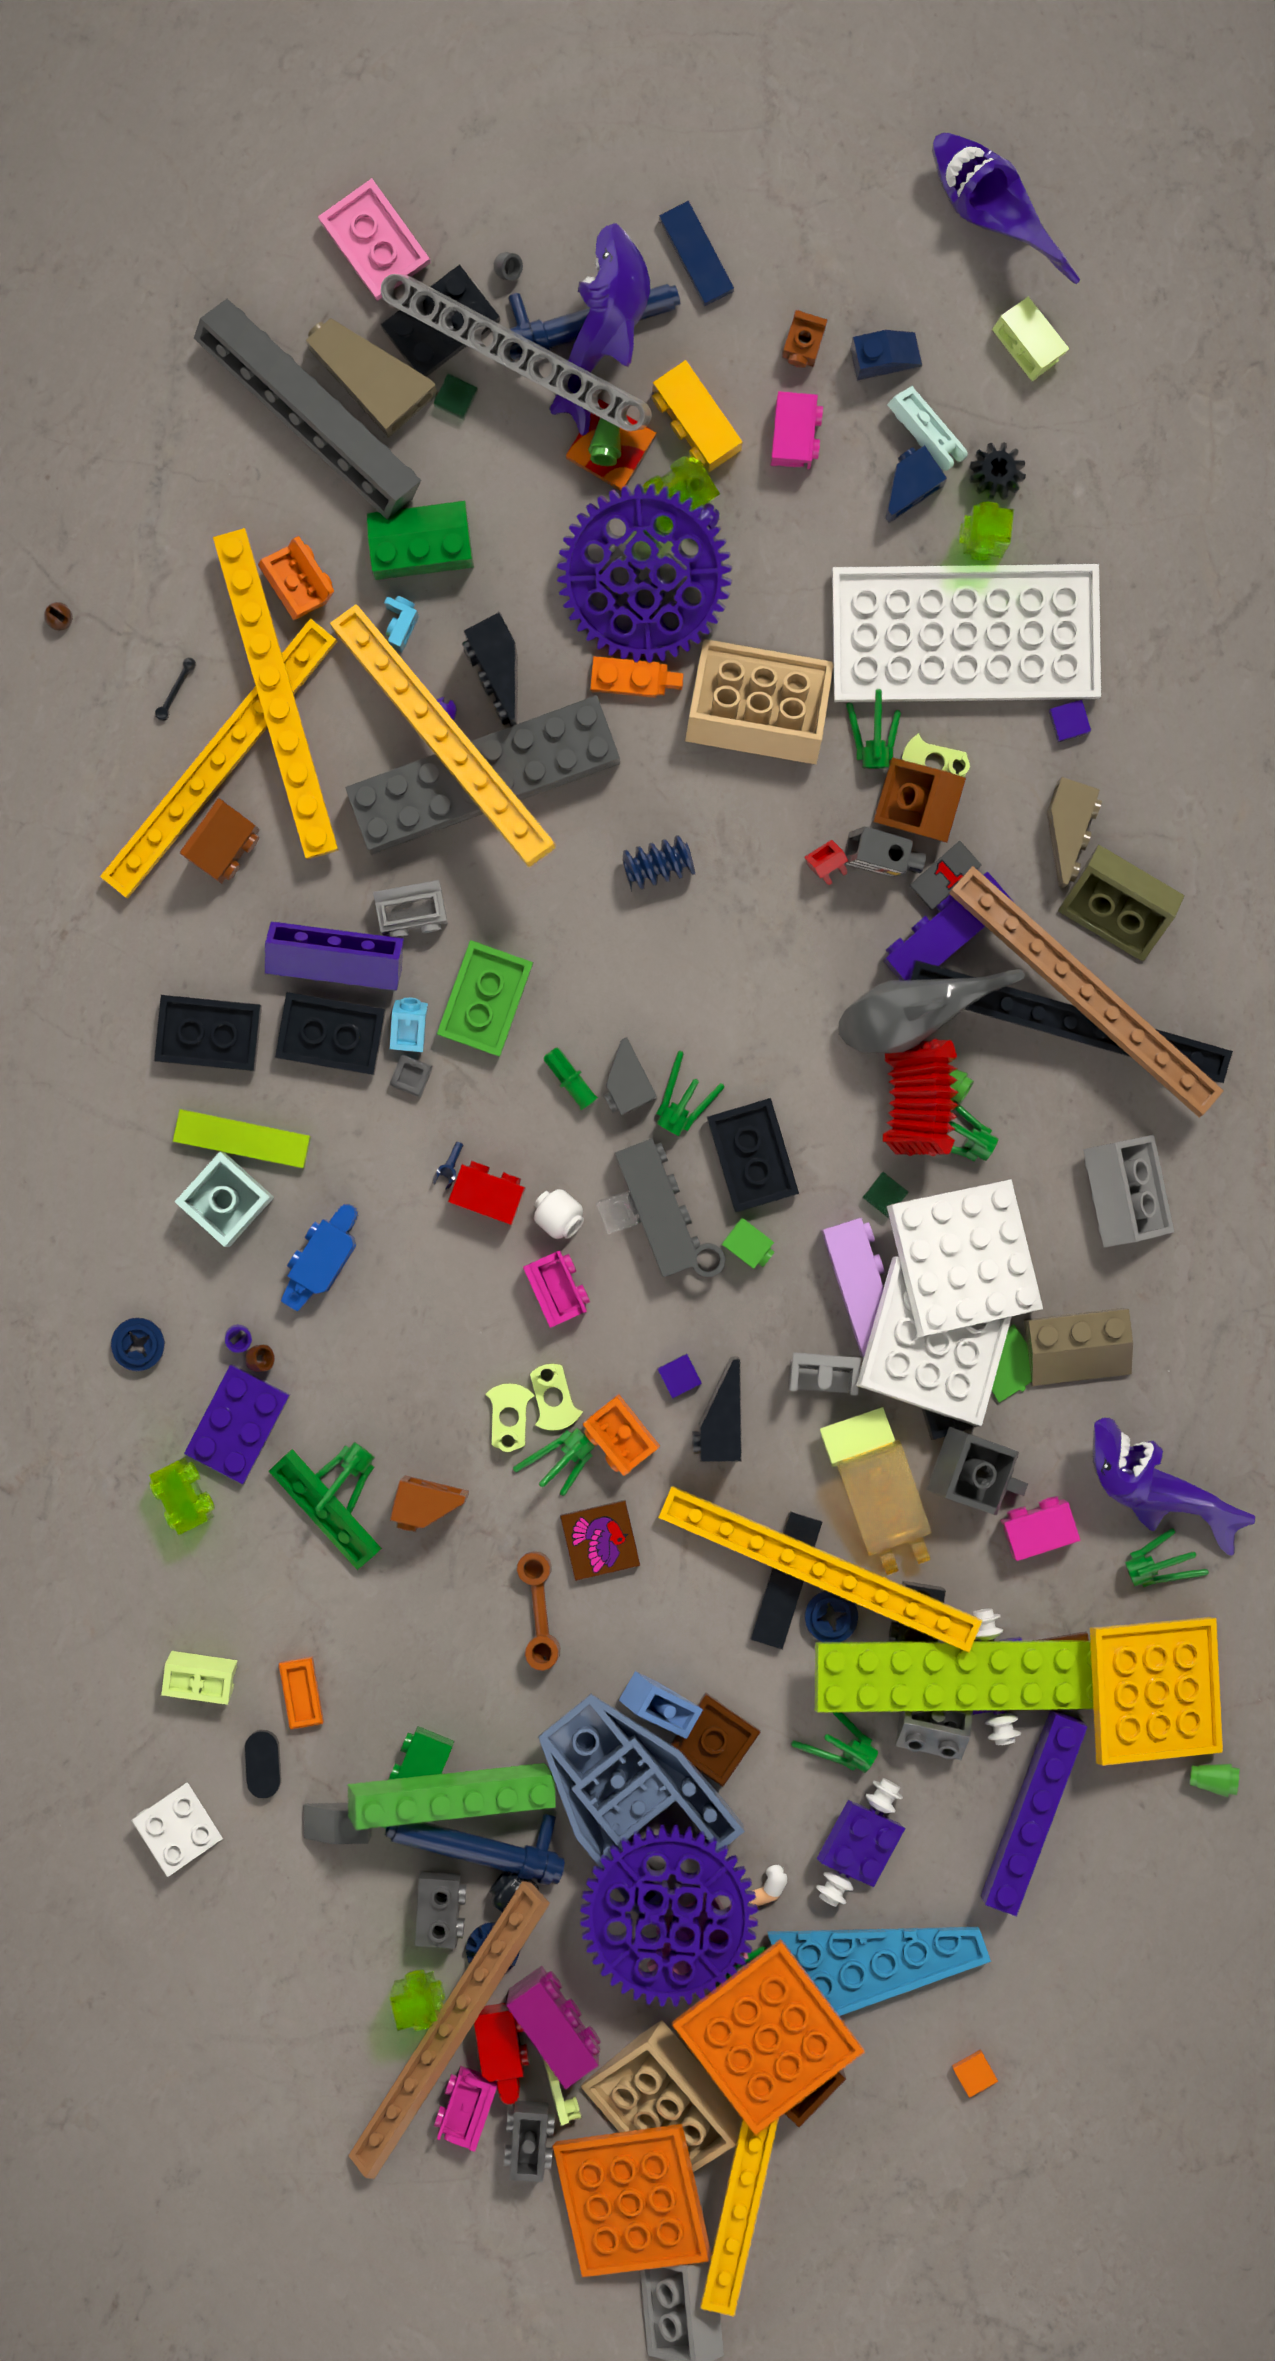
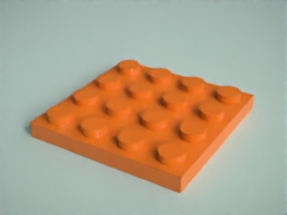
M782 1939L672 2021L673 2027L755 2135L865 2052L863 2046Z
M682 2124L555 2142L553 2150L582 2277L710 2261L712 2253Z

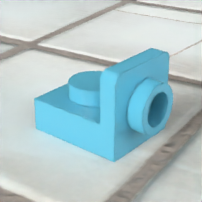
M397 596L395 600L386 597L384 602L386 608L400 615L399 618H392L387 628L386 636H389L388 642L395 650L403 652L419 619L417 610L413 609L415 604L401 596Z
M416 998L395 1000L391 1019L390 1049L423 1052L428 1003L421 1002Z

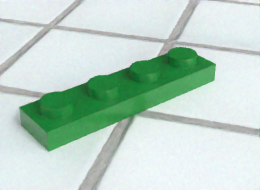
M293 1449L268 1471L357 1570L382 1549L334 1495L320 1512L315 1510V1507L329 1489Z

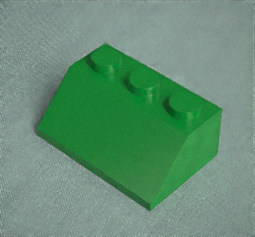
M465 501L404 508L397 511L388 520L379 512L367 513L368 543L375 580L474 568Z

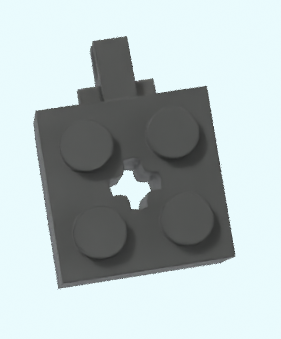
M949 1427L927 1490L944 1498L997 1515L1006 1491L1024 1496L1028 1483L1012 1477L1019 1455L1018 1451Z

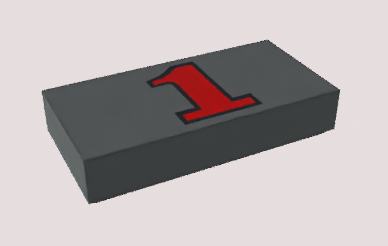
M959 840L909 886L932 910L949 895L952 888L972 866L978 869L981 863Z

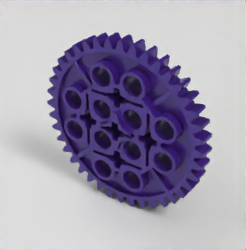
M637 484L634 494H632L626 485L622 487L620 497L613 489L609 492L610 501L602 495L597 498L599 508L591 503L586 506L590 516L579 513L576 516L581 526L577 524L569 526V529L575 536H565L563 538V541L570 546V548H564L559 551V554L567 558V561L557 564V568L566 571L565 574L557 578V581L567 585L559 591V595L569 596L570 598L563 607L574 608L575 611L569 617L570 620L580 618L582 621L577 627L578 632L586 628L589 629L587 641L595 637L599 638L597 643L598 649H601L606 643L610 645V656L617 649H620L621 659H626L631 652L635 662H638L642 654H645L648 663H651L655 653L658 654L661 661H665L667 650L674 657H677L679 655V645L688 652L691 649L689 639L699 644L702 641L699 631L709 635L712 630L707 621L717 624L720 619L714 611L723 612L726 608L719 599L729 598L730 593L722 589V587L732 584L731 579L723 576V574L732 570V566L723 564V561L729 558L731 554L725 551L720 552V548L727 541L726 539L716 540L715 536L721 530L720 527L709 528L708 525L713 519L712 515L703 519L700 517L704 508L702 505L694 510L691 509L692 497L688 498L684 503L680 502L681 491L679 490L672 497H668L669 491L667 486H664L660 493L656 494L655 484L649 485L646 493H644L642 485ZM659 516H667L672 520L673 530L671 532L664 533L657 528L656 521ZM617 518L624 522L626 526L624 535L618 536L612 533L609 527L611 519ZM634 531H637L635 536L625 546L624 554L627 557L620 556L615 558L606 570L602 571L615 552L612 545L614 544L618 547L621 543H625ZM689 538L696 541L698 544V553L696 555L684 553L681 547L684 539ZM643 541L650 546V557L641 558L635 553L636 542ZM659 541L663 544L668 541L672 542L671 551L674 555L667 553L665 556L661 555L659 551L662 546L659 544ZM597 544L601 546L604 551L603 560L595 561L591 559L588 554L589 545ZM661 565H672L676 570V578L671 581L663 579L660 575ZM615 567H623L628 571L629 581L627 583H619L614 579L613 570ZM645 567H648L651 570L648 575L649 578H645L642 581L638 577L640 575L639 569L643 570ZM687 576V579L678 588L674 596L677 603L672 600L668 604L665 603L659 612L652 616V613L659 607L665 597L662 590L664 589L666 592H669ZM687 587L699 589L702 596L701 601L698 603L689 602L685 597V589ZM643 589L651 591L654 595V604L650 606L643 605L638 599V592ZM601 592L607 597L608 603L606 608H598L592 603L593 593ZM616 592L620 595L627 592L629 594L627 601L630 606L626 603L622 606L618 605L616 601L619 597ZM666 612L675 613L679 617V626L676 628L666 626L663 621V614ZM623 614L631 618L633 623L631 630L625 631L618 627L616 622L618 615Z
M660 1825L658 1835H654L652 1829L647 1827L645 1838H642L635 1831L633 1843H630L629 1840L623 1837L621 1838L622 1850L612 1845L610 1847L612 1858L605 1855L600 1857L604 1868L594 1866L592 1872L598 1879L587 1878L586 1885L593 1891H583L582 1898L590 1903L582 1904L580 1912L589 1916L580 1919V1926L589 1928L582 1933V1939L593 1941L586 1946L587 1953L597 1952L592 1959L593 1965L604 1963L600 1974L605 1976L612 1973L610 1979L611 1986L621 1981L622 1994L628 1992L630 1988L634 1989V2000H637L644 1993L646 1994V2002L650 2005L654 1997L657 1996L659 1997L660 2006L664 2007L667 1997H671L676 2007L680 1997L684 1996L689 2005L692 2003V1994L696 1993L700 1999H703L705 1997L704 1989L708 1988L712 1992L716 1989L717 1981L722 1984L727 1980L726 1973L730 1975L737 1973L738 1971L734 1963L746 1964V1959L741 1952H752V1946L746 1940H756V1933L748 1928L758 1926V1919L749 1915L757 1913L758 1906L749 1903L756 1898L755 1891H745L752 1885V1881L750 1878L740 1879L745 1874L746 1869L744 1866L734 1868L738 1861L737 1856L733 1855L726 1859L728 1847L724 1845L716 1850L717 1838L715 1837L709 1840L708 1843H705L703 1831L696 1838L692 1837L691 1827L686 1829L684 1835H679L678 1825H674L671 1834H667L664 1825ZM652 1856H660L666 1862L665 1866L660 1870H652L646 1863ZM695 1859L699 1863L697 1871L693 1873L684 1872L680 1867L684 1860ZM669 1874L676 1875V1880L679 1881L675 1883L672 1889L668 1888L667 1882L662 1881L668 1880ZM617 1887H622L628 1891L629 1896L626 1900L619 1902L611 1897L610 1892ZM639 1887L638 1906L639 1911L644 1914H639L636 1920L635 1938H632L633 1919H631V1914L628 1912L634 1906L635 1889ZM650 1890H657L662 1894L663 1898L657 1904H650L644 1899V1895ZM706 1892L705 1910L708 1918L712 1919H707L703 1926L702 1944H700L701 1928L698 1919L694 1917L700 1916L703 1908V1895ZM683 1893H692L696 1896L697 1900L694 1905L685 1907L678 1902V1898ZM723 1895L730 1899V1905L725 1909H716L712 1905V1901L715 1897ZM669 1899H672L671 1906L674 1916L672 1921H670L669 1932H667V1923L664 1915L669 1906ZM618 1921L625 1925L626 1931L621 1935H613L608 1931L607 1927L610 1923ZM647 1924H654L659 1927L660 1933L654 1938H648L642 1934L641 1930ZM681 1927H689L693 1930L694 1935L691 1939L683 1941L678 1939L675 1933ZM714 1930H724L728 1934L727 1939L722 1943L712 1942L709 1936ZM664 1943H670L673 1950L669 1952V1956H662V1950L660 1949L663 1948ZM645 1958H650L656 1961L657 1967L651 1972H646L640 1969L639 1963ZM679 1961H685L691 1965V1970L686 1974L680 1975L673 1970V1966Z

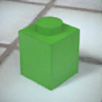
M743 1218L738 1221L721 1244L753 1269L757 1264L764 1267L775 1252L770 1248L774 1242Z

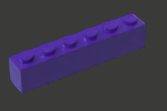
M1056 1710L1049 1711L981 1893V1898L985 1905L1017 1917L1088 1727L1082 1720Z

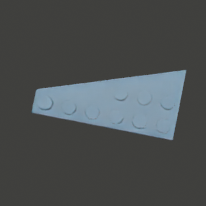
M979 1927L767 1931L771 1945L782 1939L839 2016L991 1962Z

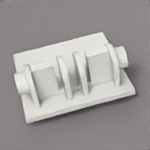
M188 1782L150 1808L144 1809L137 1814V1817L131 1820L167 1877L223 1839Z

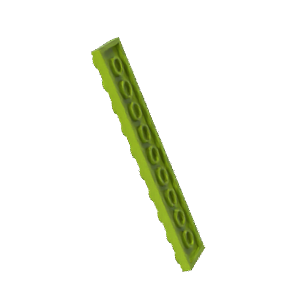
M1090 1640L974 1641L970 1652L944 1641L815 1642L816 1712L1094 1709Z

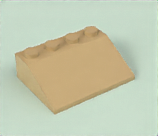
M703 639L685 741L816 765L823 737L833 662Z
M663 2020L636 2037L581 2085L585 2093L619 2132L682 2124L693 2172L737 2144L742 2123L741 2115L716 2082Z

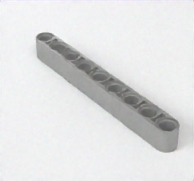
M391 274L383 280L380 288L381 295L388 304L627 431L642 430L650 423L652 416L648 404L410 276ZM399 281L403 282L406 290L405 295L401 299L396 298L394 294V287ZM430 296L434 301L435 307L433 312L427 315L423 310V302ZM460 312L464 318V324L457 331L452 325V317L455 313ZM487 327L493 333V341L489 346H485L481 341V333ZM515 343L521 346L523 352L521 359L517 362L513 361L510 356V349ZM545 358L552 365L551 374L546 378L539 372V365ZM574 374L579 376L581 380V388L577 393L571 392L568 387L569 378ZM602 390H606L611 397L610 405L606 409H602L597 402L598 394ZM631 406H636L640 411V420L635 425H632L627 420V410Z

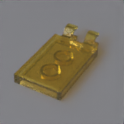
M900 1440L836 1462L869 1556L878 1553L886 1575L899 1571L891 1548L903 1543L910 1542L918 1564L931 1560L923 1536L932 1532Z

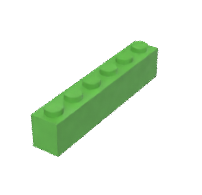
M545 1763L347 1784L348 1817L356 1830L556 1807L555 1781L551 1770Z

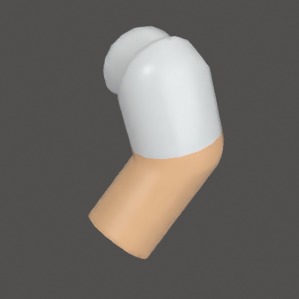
M772 1865L767 1868L766 1875L768 1879L764 1887L752 1890L755 1891L756 1898L749 1903L761 1906L776 1901L780 1897L787 1884V1875L784 1874V1870L780 1865Z

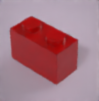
M471 1161L469 1167L462 1164L448 1202L513 1225L526 1187L519 1185L521 1179L504 1172L501 1178L488 1174L490 1167Z

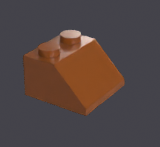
M892 757L873 822L947 843L966 778L940 769Z
M218 798L179 853L222 884L225 879L231 880L240 867L238 860L243 853H250L256 846L260 838L257 836L260 829Z
M404 1475L399 1481L390 1520L397 1522L396 1527L399 1529L416 1532L417 1528L428 1526L464 1504L468 1498L469 1490Z

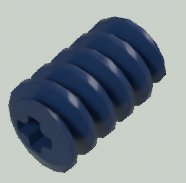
M679 835L674 837L673 847H671L666 839H663L661 841V850H658L653 842L649 843L648 854L640 846L636 847L634 858L628 850L623 851L622 860L631 892L632 882H636L640 889H644L645 878H648L656 886L658 875L660 874L666 882H670L671 871H674L679 879L683 878L685 867L688 868L692 875L696 874L687 841L684 843Z

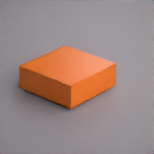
M981 2049L952 2065L969 2098L998 2082Z

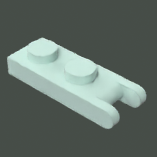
M913 386L894 396L887 404L894 412L896 418L916 438L918 444L921 447L926 446L942 470H948L954 465V461L949 453L956 461H962L967 457L968 453L965 447Z

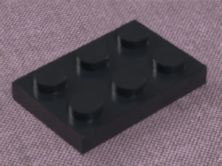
M460 264L430 286L496 323L500 321L498 313ZM429 296L423 302V310L427 315H430L434 310L435 304ZM401 310L381 324L383 331L409 365L426 377L467 346ZM460 312L455 313L452 317V325L458 331L464 324V318ZM485 328L482 331L481 335L484 334L487 330H489V328Z
M286 992L275 1058L375 1075L386 1010Z
M161 995L154 1061L255 1072L262 1005Z
M771 1098L707 1117L735 1213L799 1194Z

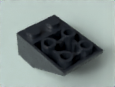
M500 612L464 630L466 641L462 642L471 666L479 665L481 669L477 674L487 696L494 694L496 701L493 702L494 709L503 726L508 723L510 726L518 724V654L515 641Z

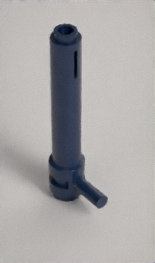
M665 284L650 289L647 306L640 320L675 310V306L681 304L676 286ZM514 293L508 297L517 324L516 327L510 328V330L549 351L550 348L575 341L590 311V308L544 322L540 319L530 322L521 294ZM515 343L510 349V356L512 360L517 358L520 360L523 354L522 348L518 343Z
M543 1814L536 1847L529 1845L519 1847L427 1822L386 1826L385 1837H389L391 1842L515 1873L518 1878L528 1881L534 1878L537 1879L538 1883L544 1885L558 1884L564 1871V1858L558 1857L556 1852L548 1851L556 1817Z

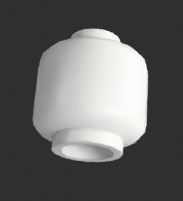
M557 1189L551 1193L545 1191L534 1204L537 1208L534 1214L536 1224L552 1238L560 1239L565 1237L568 1239L579 1230L584 1222L581 1204L564 1190Z

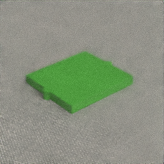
M1015 1324L1008 1328L992 1387V1393L999 1403L1019 1390L1025 1391V1386L1032 1382L1027 1343Z

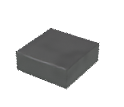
M401 1054L389 1085L421 1098L433 1066Z

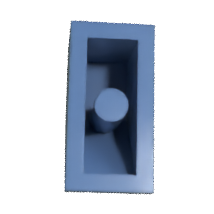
M636 1671L619 1699L621 1703L637 1716L686 1739L703 1711L702 1708L661 1683Z

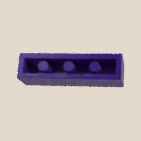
M986 872L984 876L1012 900L990 873ZM949 895L936 906L940 912L931 920L927 916L923 917L911 928L915 934L905 942L900 937L885 950L889 956L884 959V963L900 981H908L914 960L939 966L985 926Z
M271 921L265 941V973L312 979L315 981L397 990L402 972L404 939Z

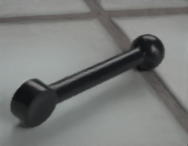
M186 658L183 661L184 668L162 707L156 709L155 715L159 720L164 721L169 717L168 709L187 674L196 666L193 658Z

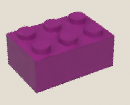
M540 1966L509 1988L506 2006L563 2087L567 2089L599 2066V2053L601 2050L598 2044L601 2043V2040L591 2026L586 2028L579 2017L582 2014L576 2003L571 1998L566 2000L560 1992L562 1985L557 1976L552 1971L547 1973L543 1966Z

